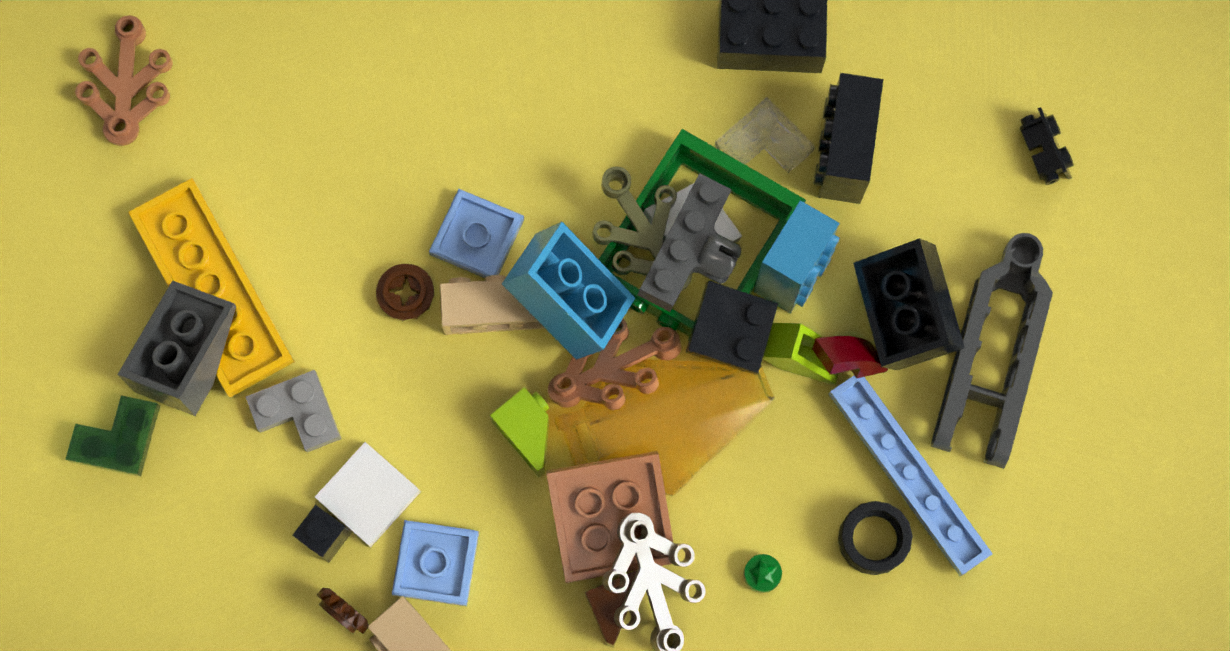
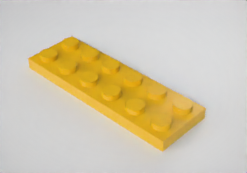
M193 178L128 212L168 287L173 280L236 305L216 374L230 398L295 362Z

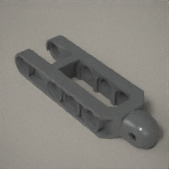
M1020 233L1012 237L1003 251L1001 262L982 271L980 278L975 280L961 330L965 348L955 352L931 442V447L946 452L952 450V447H950L951 439L957 422L962 418L967 399L997 407L985 454V463L1002 469L1005 468L1012 451L1053 295L1048 283L1039 273L1043 257L1042 244L1036 236L1030 233ZM997 289L1020 294L1025 302L1002 393L972 385L973 376L969 375L974 357L981 348L982 341L979 340L982 326L991 311V307L988 306L991 293Z

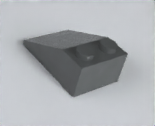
M172 280L117 375L135 393L196 416L214 384L236 305Z

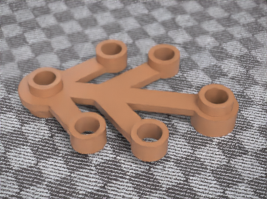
M131 15L121 17L115 25V34L120 40L118 78L103 64L102 57L95 49L86 48L80 52L78 57L83 69L87 72H92L116 97L114 111L100 98V92L94 83L90 81L81 82L75 90L76 96L81 103L89 105L104 120V136L110 143L117 146L129 145L135 141L139 134V123L158 106H163L170 100V92L167 87L161 82H154L147 87V97L131 109V99L159 74L168 72L173 65L172 58L166 50L156 49L149 56V64L133 77L135 48L144 41L146 30L142 22L137 17ZM130 24L134 25L131 31L123 32V29ZM88 57H96L94 63L85 64ZM158 58H166V62L164 64L155 65L156 60ZM93 89L90 97L84 98L82 96L85 90ZM155 91H164L162 97L153 98ZM126 123L122 131H115V127L118 124Z
M622 319L617 327L622 329L614 332L604 350L600 352L593 368L582 373L587 358L593 354L577 360L572 357L566 372L556 375L548 385L550 399L564 408L573 407L581 400L603 404L610 410H616L625 403V395L621 386L636 388L644 394L654 392L658 388L659 382L653 369L643 368L637 373L625 371L624 369L654 355L661 360L674 359L680 354L682 349L678 333L669 327L658 328L650 341L615 357L622 341L629 335L627 323ZM645 379H652L648 383H641ZM599 381L612 383L603 389L591 387V385ZM611 395H618L615 399H608Z

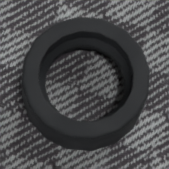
M872 501L859 505L846 516L840 526L838 543L842 556L851 567L861 573L879 575L890 572L905 560L911 550L913 535L909 521L899 509L889 503ZM872 516L884 518L895 529L897 536L896 547L887 558L881 560L867 559L855 548L853 541L854 529L864 518Z

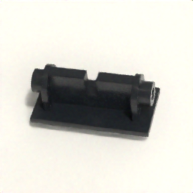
M1040 107L1038 111L1041 117L1035 119L1034 115H1029L1020 120L1022 124L1020 131L1023 134L1029 151L1041 146L1043 147L1044 151L1031 157L1040 180H1044L1045 184L1049 185L1059 181L1058 174L1064 173L1068 179H1071L1072 176L1068 168L1074 166L1067 147L1060 148L1055 136L1061 134L1054 115L1047 116Z

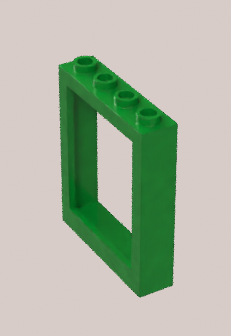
M681 129L636 202L643 212L646 208L654 205L656 190L664 185L669 186L677 171L683 165L697 174L700 173L732 189L730 193L779 220L737 288L739 291L752 294L762 261L800 200L805 203L806 199L686 130ZM626 215L619 227L636 231ZM611 242L607 245L599 260L613 274L612 260L614 255L619 251H627L630 246ZM619 258L616 261L617 265L620 263L622 258ZM613 274L635 297L630 306L631 309L640 314H644L647 311L658 318L657 323L660 326L669 327L675 331L679 330L689 336V341L694 325L693 320L674 309L669 312L638 296L637 294L640 289Z

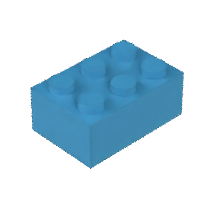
M800 200L762 261L753 292L766 300L778 303V307L790 314L796 304L803 307L813 290L817 276L821 277L840 240L835 235L839 222Z
M563 222L536 233L502 282V285L576 360L604 350L635 300V297Z

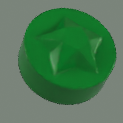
M759 554L752 557L744 568L746 584L750 589L758 593H767L774 590L782 578V569L779 562L767 554Z

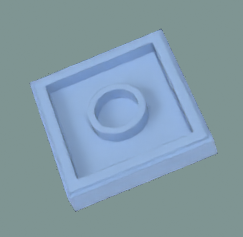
M458 189L433 241L429 254L483 278L499 275L523 224L524 216Z
M404 520L392 595L467 606L479 531Z

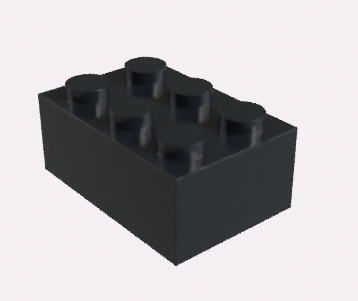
M720 0L717 69L822 73L826 60L827 0Z
M840 73L837 85L830 84L828 98L826 97L823 111V119H825L824 128L821 131L818 152L821 153L819 163L816 165L813 185L820 186L818 198L856 204L861 203L870 183L884 79Z
M919 238L853 263L881 367L901 370L965 348L935 244Z

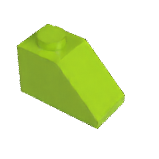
M800 323L772 324L763 360L781 370L829 384H836L839 373L830 375L812 350L815 339L822 338L821 335Z
M524 387L494 411L490 417L492 423L535 474L540 477L545 473L549 432V417L546 411L550 408L537 392L531 395Z

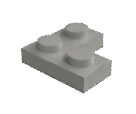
M315 370L246 396L257 430L260 433L294 420L307 453L342 439Z

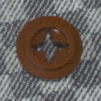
M399 264L389 268L380 277L376 287V297L381 309L389 317L399 319L402 322L413 318L418 319L421 314L430 309L431 302L435 296L433 282L428 273L413 264ZM406 279H408L411 291L417 294L409 296L408 301L403 306L400 295L394 292L403 290L404 285H406Z
M322 588L317 596L322 600L319 605L353 634L356 630L362 634L365 633L369 624L364 616L330 588Z

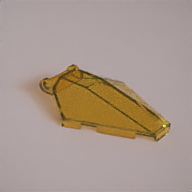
M645 359L624 370L637 373L643 368L653 369L659 382V386L654 392L644 394L636 388L621 386L625 395V403L621 408L610 410L603 404L587 401L580 410L560 415L554 419L557 430H562L574 466L589 463L576 425L584 422L588 428L599 461L658 451L665 495L673 497L705 464L716 457L774 400V396L762 365L760 366L759 373L753 375L716 362ZM645 379L641 383H648L652 379ZM602 382L598 388L603 389L612 383ZM611 395L608 399H615L618 395Z

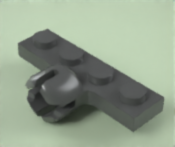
M699 173L637 294L638 296L671 312L691 273H699L719 284L725 283L736 266L737 258L741 255V247L739 244L719 235L715 231L714 226L732 189Z

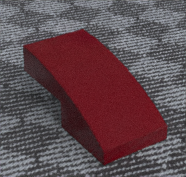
M829 336L816 338L812 350L830 375L851 370L856 378H861L888 371V368L881 367L877 350L868 340L853 336Z

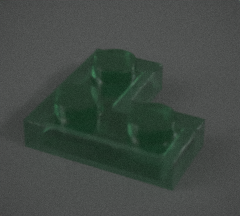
M121 395L112 430L75 424L65 460L141 477L160 405L156 402Z

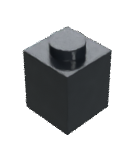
M315 505L292 536L329 563L352 532Z

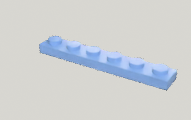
M854 375L831 390L829 396L958 575L962 576L991 556L993 553L865 377L856 378Z

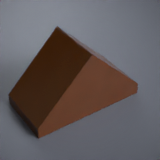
M637 571L627 574L629 585L622 593L609 592L603 585L585 592L606 645L614 648L621 630L614 622V613L617 608L622 606ZM620 577L612 580V586L614 588L618 587ZM626 611L623 615V622L626 618L628 611Z

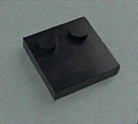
M712 281L706 282L686 353L753 375L758 374L778 303Z

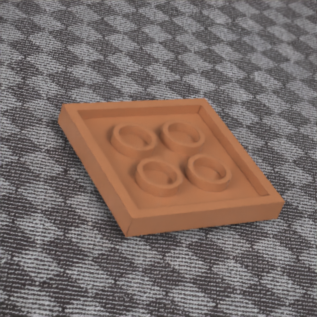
M658 451L546 470L566 583L602 577L607 571L611 570L622 545L617 534L618 525L630 513H643L647 515L654 524L655 533L673 542ZM639 525L634 529V536L637 539L641 536V527ZM650 548L654 563L660 566L672 564L669 556ZM635 555L626 572L638 570L639 567Z

